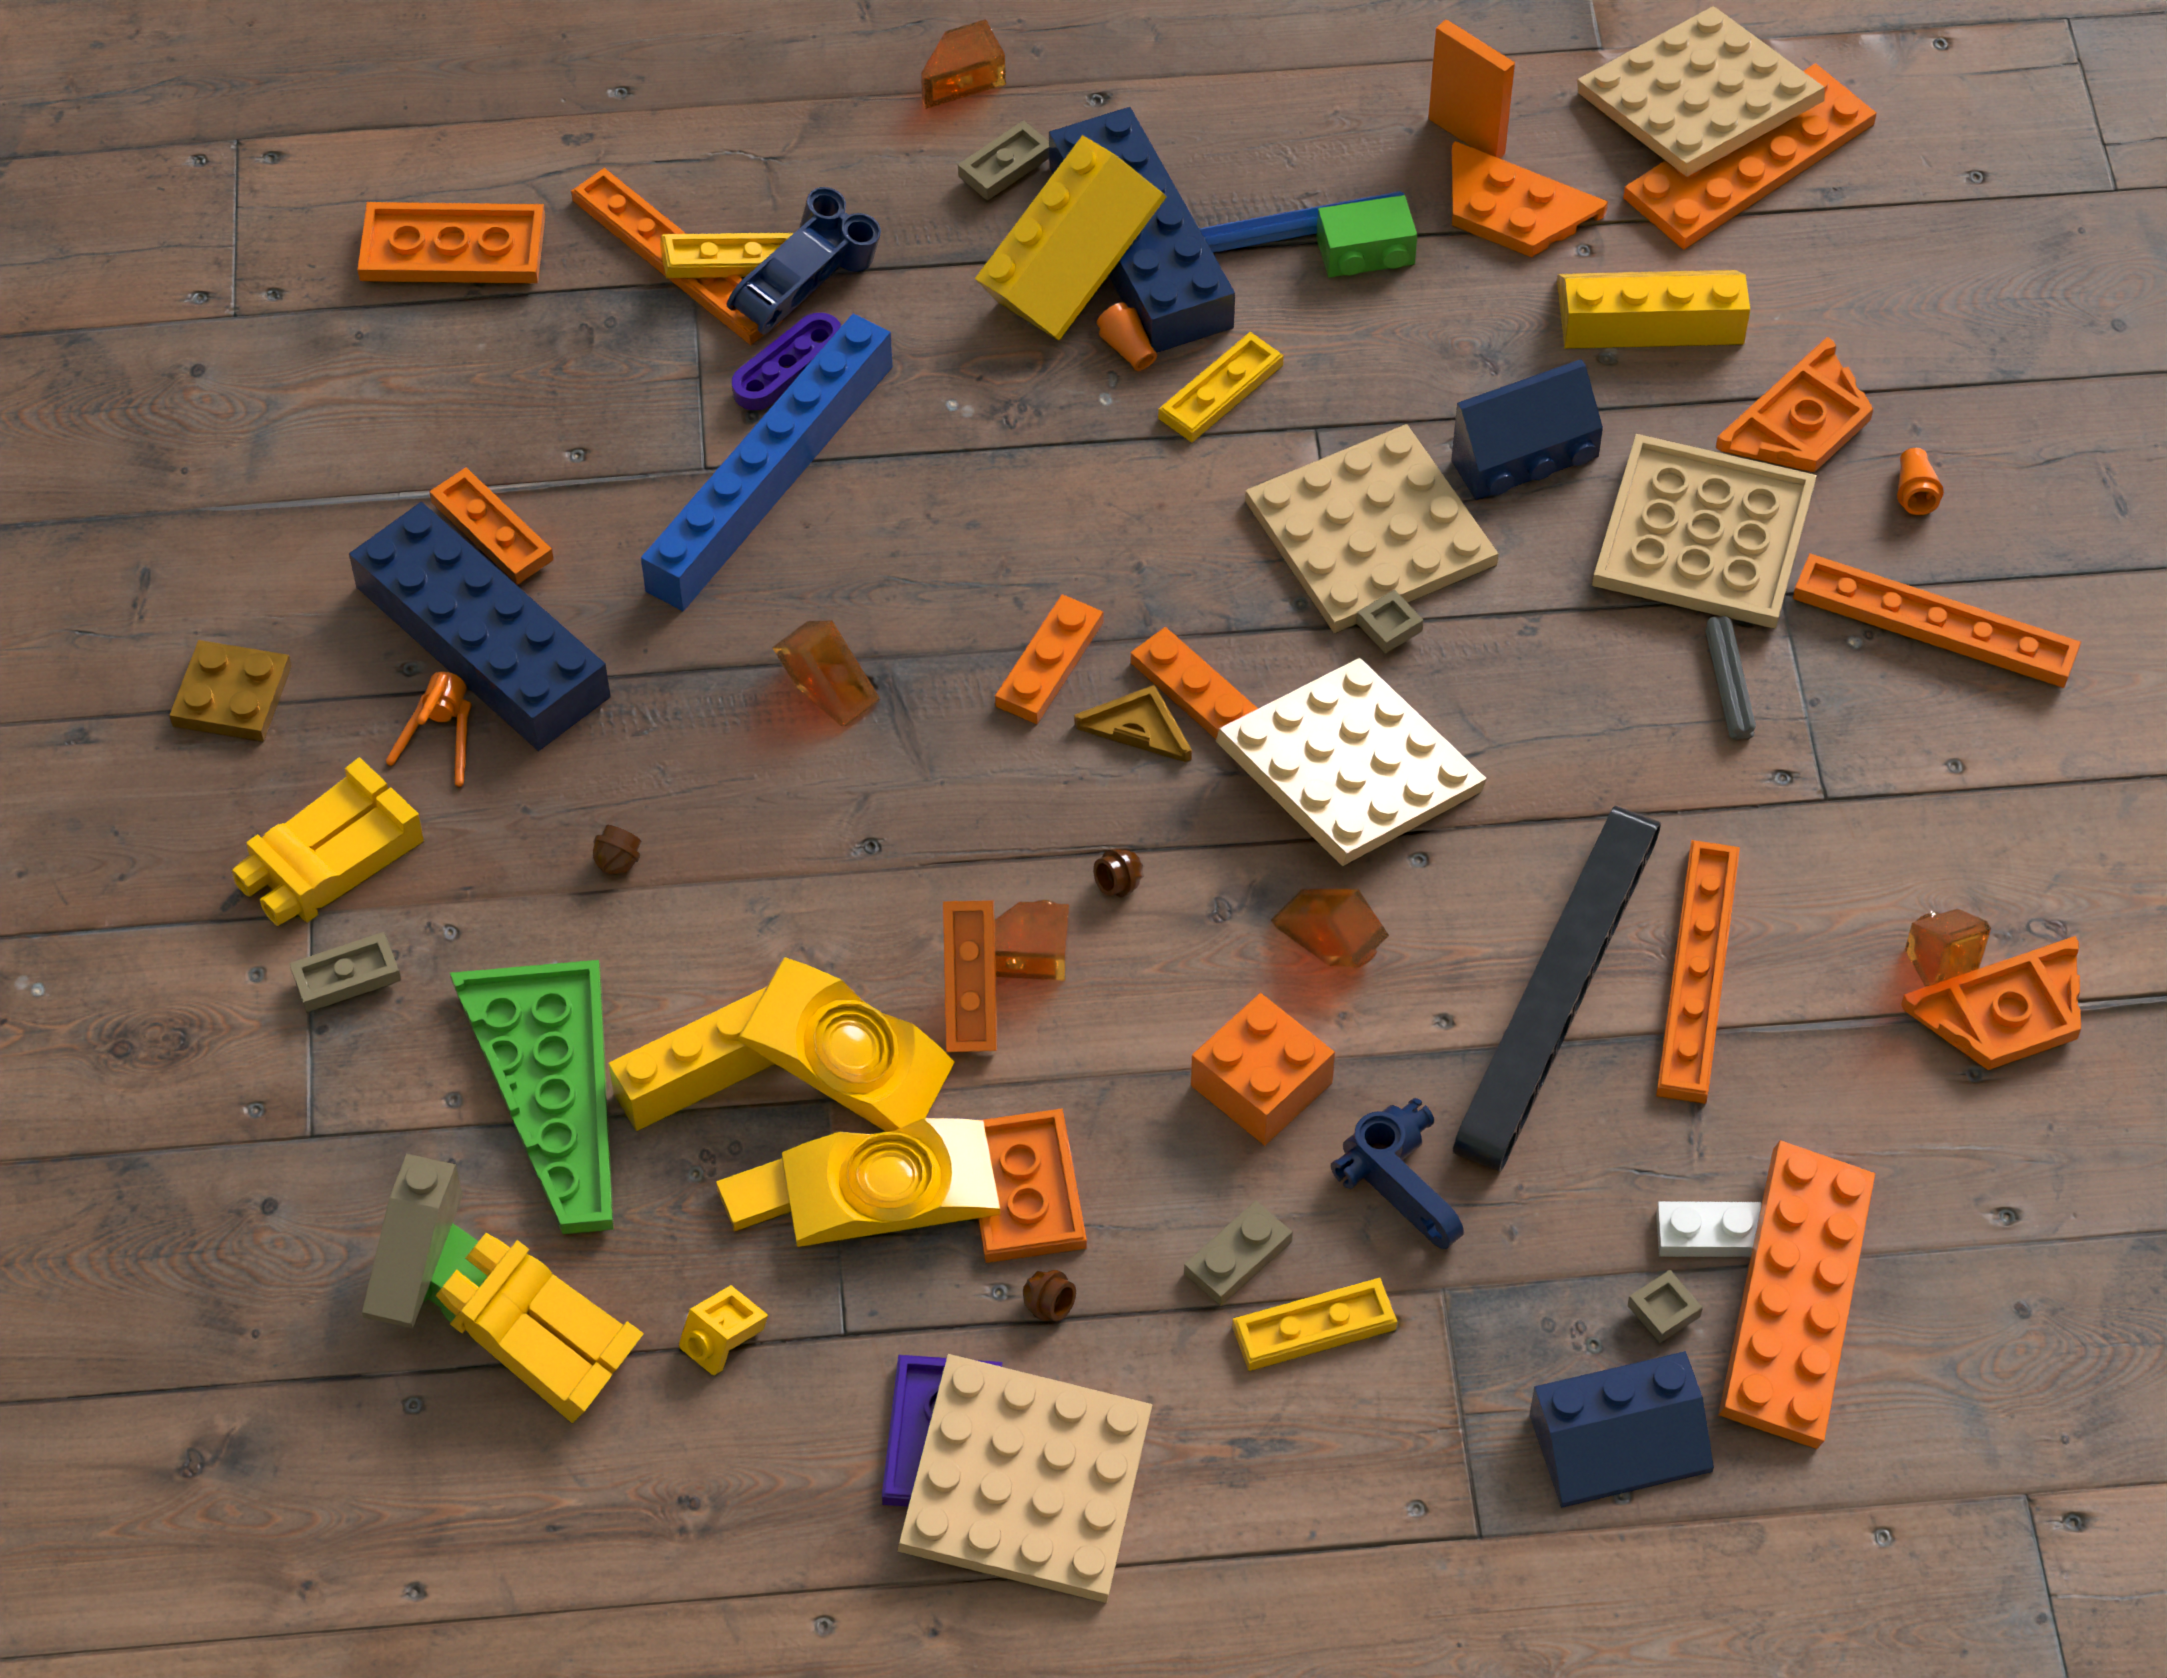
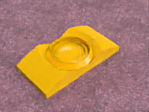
M786 957L783 958L737 1041L886 1132L897 1130L926 1118L955 1063L939 1045L914 1024L878 1011L864 1002L843 980Z
M924 1118L890 1132L877 1134L837 1132L782 1152L797 1247L1000 1215L999 1200L983 1121Z

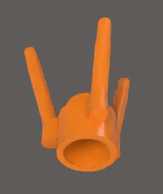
M436 672L431 676L425 694L421 695L415 712L386 759L387 765L392 766L395 764L419 724L424 725L428 718L437 722H447L455 716L457 717L454 783L457 787L463 786L466 765L467 721L472 704L463 699L467 687L460 677L449 672Z

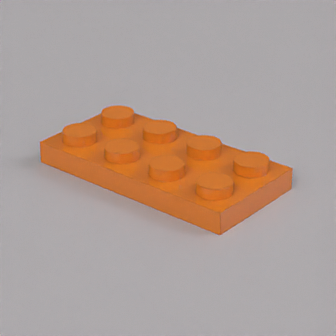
M367 202L357 269L359 280L377 282L538 283L545 225L544 204Z

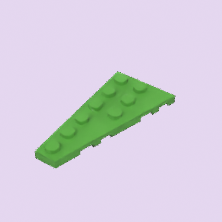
M599 960L450 973L453 987L562 1234L614 1230L602 986Z

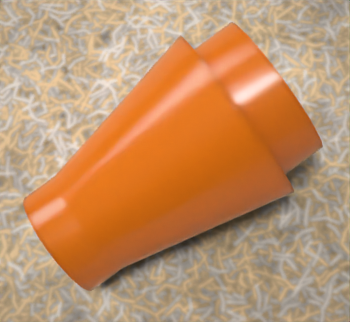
M1123 302L1117 303L1106 309L1097 320V326L1100 329L1099 336L1125 358L1136 371L1149 367L1156 360L1157 353L1150 344L1135 308H1129Z
M1921 448L1905 450L1900 456L1901 468L1897 492L1898 502L1911 514H1929L1939 506L1944 494L1943 486L1933 470L1925 450Z

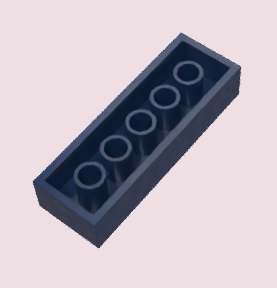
M1131 107L1049 131V168L1053 174L1083 135L1114 153L1167 197L1108 275L1122 302L1126 303L1129 308L1136 309L1154 351L1158 353L1233 329L1235 291Z
M422 501L349 553L356 588L447 670L460 677L466 683L467 688L538 752L611 697L606 663Z

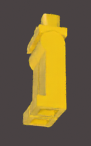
M360 757L345 767L346 777L285 824L282 823L272 827L262 838L257 834L248 840L246 845L249 856L232 869L236 886L246 896H252L266 885L272 889L271 892L260 899V903L266 916L276 926L281 925L297 914L308 923L318 915L317 908L330 904L424 842L419 813L391 787L388 789L387 783Z
M485 1233L465 1259L486 1274V1279L478 1287L456 1270L436 1294V1297L456 1315L450 1325L461 1333L466 1330L476 1342L567 1420L573 1423L589 1407L644 1333L628 1321L624 1325L557 1278L541 1261L528 1255L527 1252L530 1249L517 1240L510 1248L502 1241Z

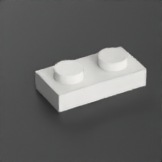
M1658 1201L1656 1218L1659 1256L1751 1257L1761 1202Z

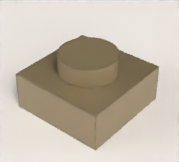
M1394 589L1357 611L1356 623L1386 654L1422 632L1424 620Z
M1671 1270L1630 1295L1627 1305L1659 1343H1662L1700 1318L1703 1309Z

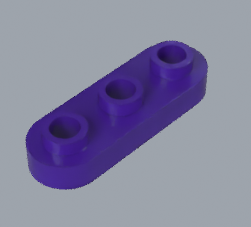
M827 313L809 314L750 359L732 377V391L735 402L748 410L765 409L776 402L840 329L841 324L839 320Z

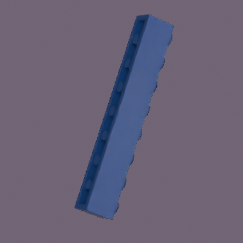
M854 313L847 319L642 555L641 564L645 592L684 612L891 370L893 364L890 331Z

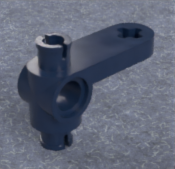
M1413 1098L1402 1109L1395 1105H1390L1382 1112H1372L1363 1116L1355 1127V1133L1343 1142L1345 1154L1330 1164L1335 1178L1340 1182L1347 1176L1348 1179L1343 1182V1186L1347 1189H1353L1364 1178L1428 1240L1441 1249H1447L1464 1235V1228L1458 1215L1448 1203L1403 1162V1159L1422 1145L1421 1132L1431 1127L1435 1122L1432 1112L1426 1105L1418 1111L1417 1108L1422 1105V1101L1418 1098ZM1380 1143L1386 1145L1388 1148L1375 1149L1369 1145Z

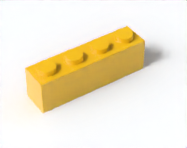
M766 987L608 1063L613 1094L636 1131L775 1064L737 1041Z

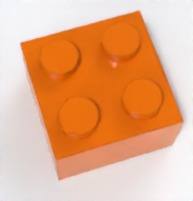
M1260 992L1192 1054L1191 1086L1265 1146L1333 1083L1335 1051Z

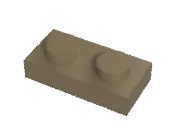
M1023 120L959 163L958 177L988 201L1048 160L1049 141Z
M385 932L289 963L306 1013L401 981L400 972Z
M1255 1200L1184 1264V1275L1221 1306L1292 1242L1293 1232Z

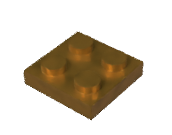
M198 640L169 715L172 726L264 742L292 667L289 655Z

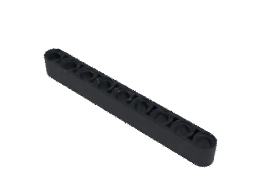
M1618 806L1612 808L1461 1123L1454 1142L1453 1154L1499 1172L1503 1170L1652 854L1660 832L1661 822Z

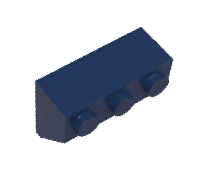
M1580 359L1457 403L1451 461L1475 500L1490 495L1503 494L1512 487L1532 480L1545 479L1554 472L1574 465H1584L1593 458L1599 457L1603 426L1587 368L1583 360Z
M1686 1351L1534 1386L1529 1416L1561 1508L1713 1472L1714 1465L1703 1397Z

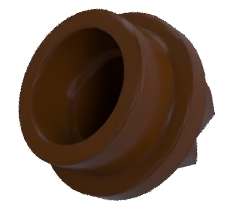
M606 825L602 835H596L593 841V859L597 866L606 874L616 875L627 872L633 867L635 862H638L641 856L638 848L642 841L634 834L616 826Z
M1117 848L1107 850L1102 858L1095 861L1093 867L1096 884L1101 892L1107 896L1117 895L1124 897L1130 895L1139 886L1140 879L1144 877L1143 864L1135 852Z
M1058 1270L1048 1272L1036 1271L1031 1278L1027 1279L1026 1284L1023 1286L1024 1304L1034 1317L1042 1321L1049 1319L1060 1321L1068 1315L1074 1305L1076 1287L1072 1282L1068 1281L1067 1276L1063 1272Z

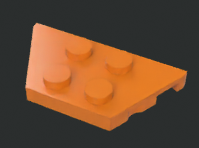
M1457 141L1452 145L1451 197L1452 226L1533 257L1548 249L1551 243L1562 241L1575 234L1577 225L1592 217L1599 221L1607 213L1608 201Z
M1826 337L1718 435L1716 448L1725 453L1816 472L1871 421L1873 407L1864 392L1857 388L1856 378L1850 368H1843L1835 355L1836 345L1833 340Z
M2076 936L1909 992L1904 994L1901 1006L1909 1015L1987 1070L2077 1040L2081 1031V1009L2078 1006L2080 975H2077L2079 941Z

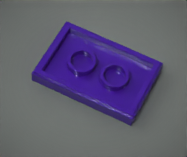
M898 1355L882 1489V1505L909 1507L947 1358ZM976 1360L1003 1367L1002 1362Z

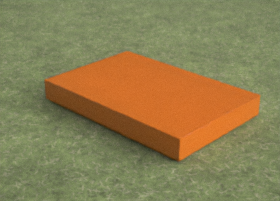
M1445 19L1436 27L1428 119L1472 148L1501 158L1506 152L1515 62Z
M1063 1108L979 1120L984 1123L1000 1206V1215L978 1218L985 1263L1087 1249V1238Z

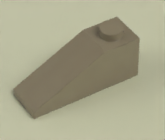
M406 1153L389 1197L362 1309L364 1318L413 1329L463 1197L456 1164Z

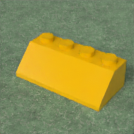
M1082 135L975 277V280L999 304L1059 341L1167 197L1114 153Z
M1737 270L1557 275L1564 349L1744 345L1750 315V302L1746 275Z

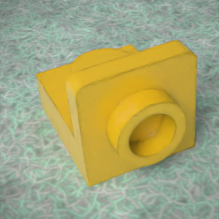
M730 1285L689 1310L679 1341V1347L710 1374L716 1375L723 1370L729 1350L764 1330L768 1314Z

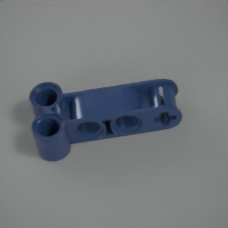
M819 187L812 190L806 200L800 228L736 286L727 301V308L731 311L739 310L758 325L760 333L763 335L767 334L840 267L853 272H860L869 268L873 262L880 239L881 228L879 223L867 214L854 213L848 215L845 213V198L839 191L833 188Z

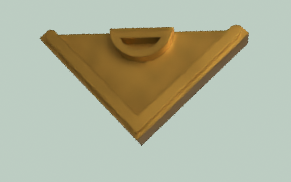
M1155 685L1074 715V724L1077 730L1179 761L1187 762L1192 760V749Z

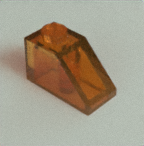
M986 19L945 31L921 72L922 103L925 109L1006 85L1005 53Z
M832 620L807 621L772 647L795 686L840 726H847L881 700Z
M1301 889L1271 919L1277 929L1328 966L1361 967L1375 957L1377 953L1376 948L1389 936L1359 889Z
M1049 900L1018 902L996 918V977L1065 981L1069 941V904H1057Z
M1960 909L1950 910L1941 914L1938 912L1927 913L1915 922H1912L1905 950L1925 987L1979 969L1991 927L1986 920Z

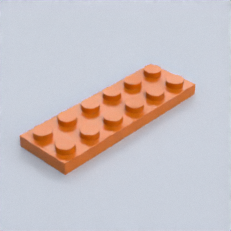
M1815 63L1803 72L1825 87V101L1688 177L1667 161H1663L1626 185L1623 199L1685 250L1873 126L1877 113Z
M1781 1140L1773 1148L1719 1416L1818 1449L1824 1442L1876 1173Z

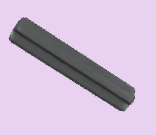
M1726 616L1720 618L1712 617L1707 621L1705 631L1729 736L1736 741L1741 739L1748 740L1755 734L1756 723L1732 621Z

